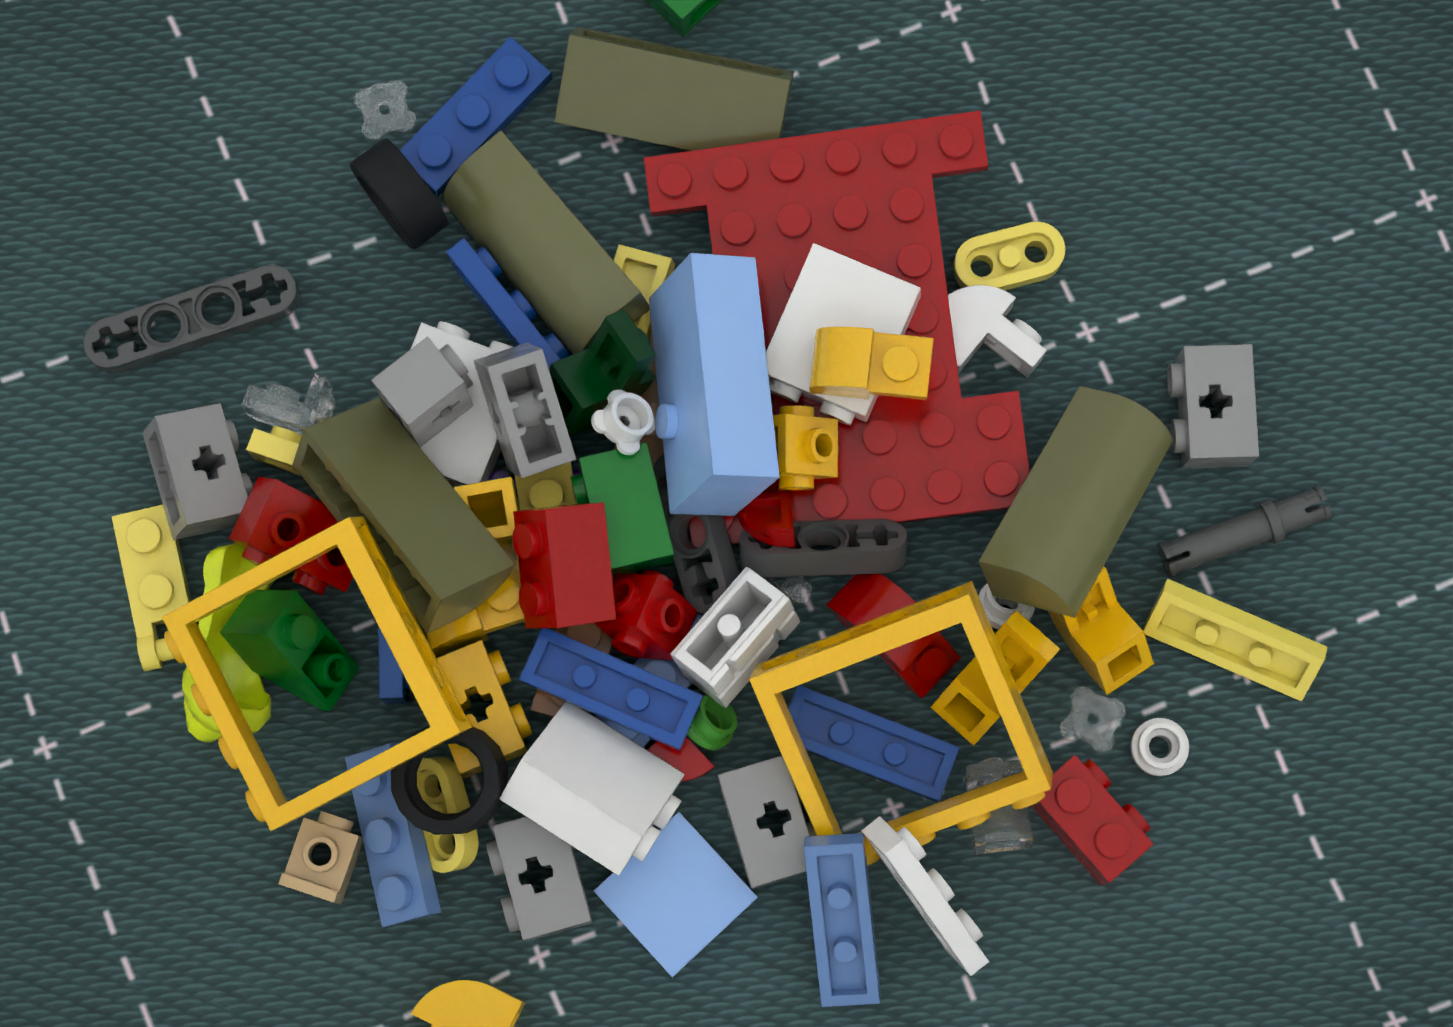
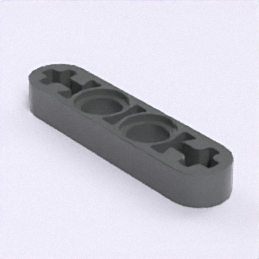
M277 265L261 266L101 319L92 324L86 331L83 340L84 352L88 359L101 371L111 374L122 373L282 320L291 315L297 308L300 299L299 287L291 273L285 268ZM270 280H275L279 287H288V290L280 293L281 302L277 305H271L267 298L251 301L250 304L255 313L250 315L246 314V306L237 292L240 289L246 288L250 298L262 295L266 292L265 283ZM218 296L230 298L234 302L235 310L229 321L224 324L215 325L205 320L204 309L209 300ZM162 314L175 315L180 320L181 328L179 334L170 342H157L151 337V324L155 318ZM138 324V333L147 345L146 349L139 351V346L134 340L121 344L117 347L119 356L114 359H110L105 352H98L97 350L105 345L104 336L113 333L118 340L135 337V334L130 329V326Z

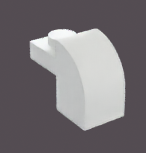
M985 285L964 287L948 295L958 374L983 343L1027 378L1042 361L1047 350L1039 344L1042 341L1041 336L1022 320L1015 319L1012 323L1005 318L1012 309L1016 299L1015 296L1002 289Z

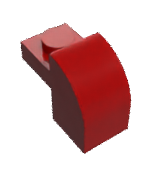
M855 574L826 606L844 627L849 629L916 602L882 574ZM941 631L878 654L904 685L921 699L961 658L940 634Z

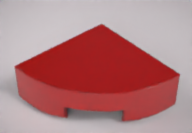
M791 490L761 493L737 513L738 520L744 530L755 539L773 546L795 547Z
M687 736L680 751L658 741L647 749L656 757L685 774L681 782L696 780L714 769V765Z

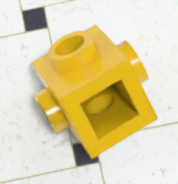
M810 406L780 407V414L773 415L776 448L778 447L779 489L812 490L814 489V479L838 477V419L814 417V407Z

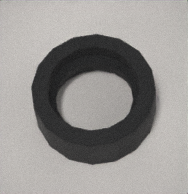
M382 139L350 163L354 176L367 196L409 248L417 249L449 225L445 212L429 187L407 158L389 139Z
M430 725L413 732L409 738L430 728ZM475 727L438 745L458 744L468 748L478 758L483 770V786L479 797L469 808L458 813L444 814L432 809L422 799L417 788V771L421 760L430 750L391 770V792L399 811L415 827L435 835L464 834L486 825L501 809L503 801L499 798L508 784V765L500 746L484 731Z

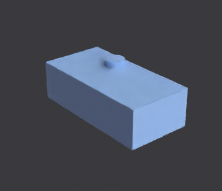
M690 253L649 297L659 406L655 415V430L658 438L663 440L670 514L735 516L780 478L755 257Z

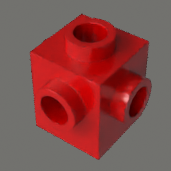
M645 570L642 574L616 573L612 581L616 619L595 622L594 624L613 639L611 642L612 646L625 655L642 659L674 661L670 653L689 633L697 614L696 609L673 589L674 583L672 580L661 573L651 570Z

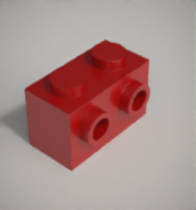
M258 477L228 539L245 547L242 558L253 564L260 565L337 524L338 521L322 502L277 479ZM336 547L293 570L295 573L291 582L322 596L326 588L347 592L353 575L339 548Z
M604 502L513 511L515 528L512 540L514 550L518 555L521 582L519 605L524 614L525 628H562L615 620L616 611Z
M1074 755L1053 772L1051 789L1045 791V797L1031 805V807L1097 883L1102 886L1112 882L1154 845L1145 835L1151 828L1132 805L1126 803L1121 807L1106 789L1112 784L1105 773L1091 759H1087L1082 763Z

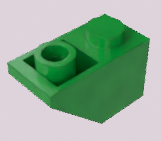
M256 590L246 595L220 631V634L253 672L322 711H331L360 668L296 590Z

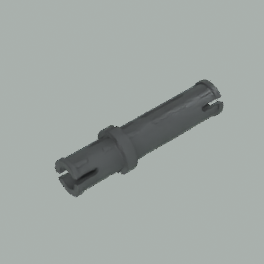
M1316 485L1312 489L1274 503L1271 499L1260 501L1257 503V509L1170 541L1158 543L1157 547L1160 557L1165 556L1167 559L1184 552L1183 555L1164 561L1162 564L1168 576L1172 578L1181 572L1268 540L1272 544L1285 540V534L1323 520L1328 521L1332 519L1330 505L1323 506V504L1305 510L1309 506L1328 499L1321 486Z

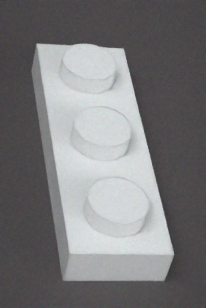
M880 816L861 830L947 953L970 976L985 966L989 961L976 943L983 937L982 932L962 908L955 913L948 904V901L955 896L954 892L934 868L928 872L925 871L919 860L926 856V852L910 831L903 827L896 832Z

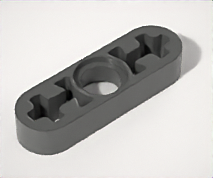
M663 454L655 462L653 470L674 552L673 559L686 601L697 612L705 614L738 577L739 570L723 516L670 514ZM694 516L699 517L706 527V538L699 548L691 544L687 535L688 524ZM712 556V561L702 562L703 565H698L697 558ZM713 579H717L719 589L713 591L712 595H708L706 585L710 584Z
M887 519L794 521L795 547H778L763 543L752 537L745 530L741 532L739 537L741 567L743 570L745 567H748L761 577L885 574L900 569L905 564L907 558V532L905 528L899 523ZM817 545H829L836 547V549L828 551H819L811 549L810 547Z

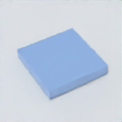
M680 812L670 819L664 830H659L661 831L660 835L642 862L632 856L619 876L613 872L594 890L596 895L672 978L758 898Z

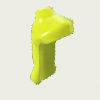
M234 543L218 546L210 551L206 556L203 566L205 582L203 595L258 566L241 557L245 547ZM273 582L259 588L258 590H269ZM244 596L199 620L198 627L254 734L271 718V697L265 692L261 676L249 668L220 634L222 628L245 598ZM186 667L183 672L182 691L187 728L197 740L211 743L218 740L222 735L212 715H204L197 706L191 692V685L195 684Z

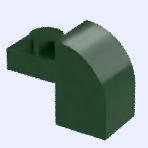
M624 309L605 317L588 349L556 361L549 367L569 437L593 428L591 424L592 415L597 410H603L608 404L607 397L613 390L619 389L641 396L655 380V376L648 367L656 354L652 350L646 334L636 327Z

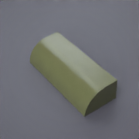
M577 26L569 34L554 123L689 151L780 139L794 71Z
M501 130L466 159L451 177L443 195V202L446 208L479 247L483 246L501 268L502 274L526 298L536 314L571 355L589 348L606 316L624 309L631 320L635 322L650 310L649 304L639 289Z
M1079 386L978 561L994 597L1076 617L1173 442L1169 430L1157 416L1142 405L1124 396Z
M380 398L304 428L292 465L338 523L348 517H364L417 622L427 634L473 611L494 594L511 574L516 564Z

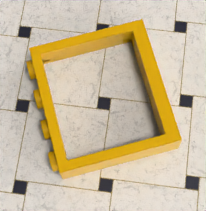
M363 516L348 517L162 616L168 629L164 633V638L169 651L179 663L185 662L195 684L191 685V692L197 706L204 715H212L222 735L218 739L220 751L231 768L234 770L239 768L249 788L245 792L248 806L259 822L263 823L266 821L270 831L306 815L472 728ZM338 547L430 728L287 802L196 622Z
M972 581L755 666L749 681L817 836L842 834L781 692L959 623H962L1024 771L886 823L896 832L906 827L919 844L923 846L936 837L935 832L953 825H957L960 830L972 828L989 819L991 816L990 812L1010 804L1013 809L1031 806L1045 797L1044 792L1051 789L1053 771ZM864 836L868 866L878 861L880 857Z

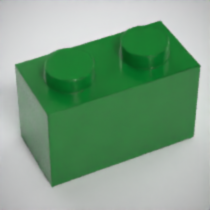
M647 442L641 443L640 449L633 455H624L618 449L580 457V474L570 476L576 504L604 502L612 577L616 573L626 574L673 563L674 552Z

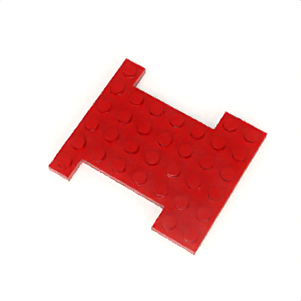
M981 110L644 157L650 213L653 217L707 209L712 253L714 255L755 257L766 351L813 243L921 288V298L905 335L933 338L927 400L878 395L867 422L855 417L851 426L838 422V477L814 479V489L791 490L794 521L887 519L897 523H906L1009 509L1030 473L1019 391L961 398L932 178L988 171ZM770 393L773 415H779L780 407L810 406L814 407V417L828 418L819 413L822 403L803 395L800 396L798 403H794ZM777 479L762 493L789 490L779 489V479ZM737 514L735 516H723L731 545H738L740 534L744 528L740 524ZM694 516L689 522L691 542L693 546L699 548L705 541L706 527L699 517Z

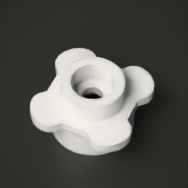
M619 389L613 390L607 397L608 404L603 410H597L592 415L591 424L596 432L604 434L611 442L616 443L620 453L633 455L640 449L639 441L641 438L655 430L653 412L649 404L639 395L627 393Z

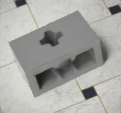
M428 336L371 380L383 403L419 447H422L474 406L467 390L473 385V382L467 375L468 369L448 344L439 350Z
M527 342L473 360L508 470L520 478H524L576 460L542 348Z
M1252 344L1184 346L1175 358V363H1169L1167 369L1169 397H1177L1179 418L1171 420L1170 434L1173 438L1171 449L1173 453L1181 454V469L1249 467L1259 457ZM1207 396H1211L1213 406L1222 407V410L1215 418H1211L1209 408L1200 407V404Z
M221 403L154 416L142 434L173 540L233 528L253 486L249 476L240 471L235 454L239 448L237 431L234 423L230 419H225ZM196 462H197L198 468L200 469V470H197V471H195V469H194V467H193V465H194ZM208 470H209L210 473H211V477H210L209 479H208L207 474H206V472H205V471H208Z
M783 756L719 774L717 780L750 889H757L806 874L804 840L805 837L817 836L812 823L805 822L799 803L801 798ZM771 805L774 806L777 814L787 813L789 821L785 822L782 826V835L773 838L769 828L759 829L757 822L764 818V807Z
M528 817L492 826L496 840L486 842V847L494 875L497 876L505 873L511 896L502 898L501 903L510 933L520 930L523 941L527 942L593 923L572 845ZM536 860L544 869H553V876L545 880L546 891L537 893L533 885H523L522 876L530 873L529 862Z

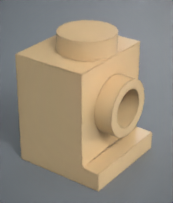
M323 811L320 812L317 822L303 818L285 872L282 873L278 884L342 905L363 844L362 837L350 833L354 822ZM318 844H327L332 852L331 859L327 864L317 866L311 858L312 850Z

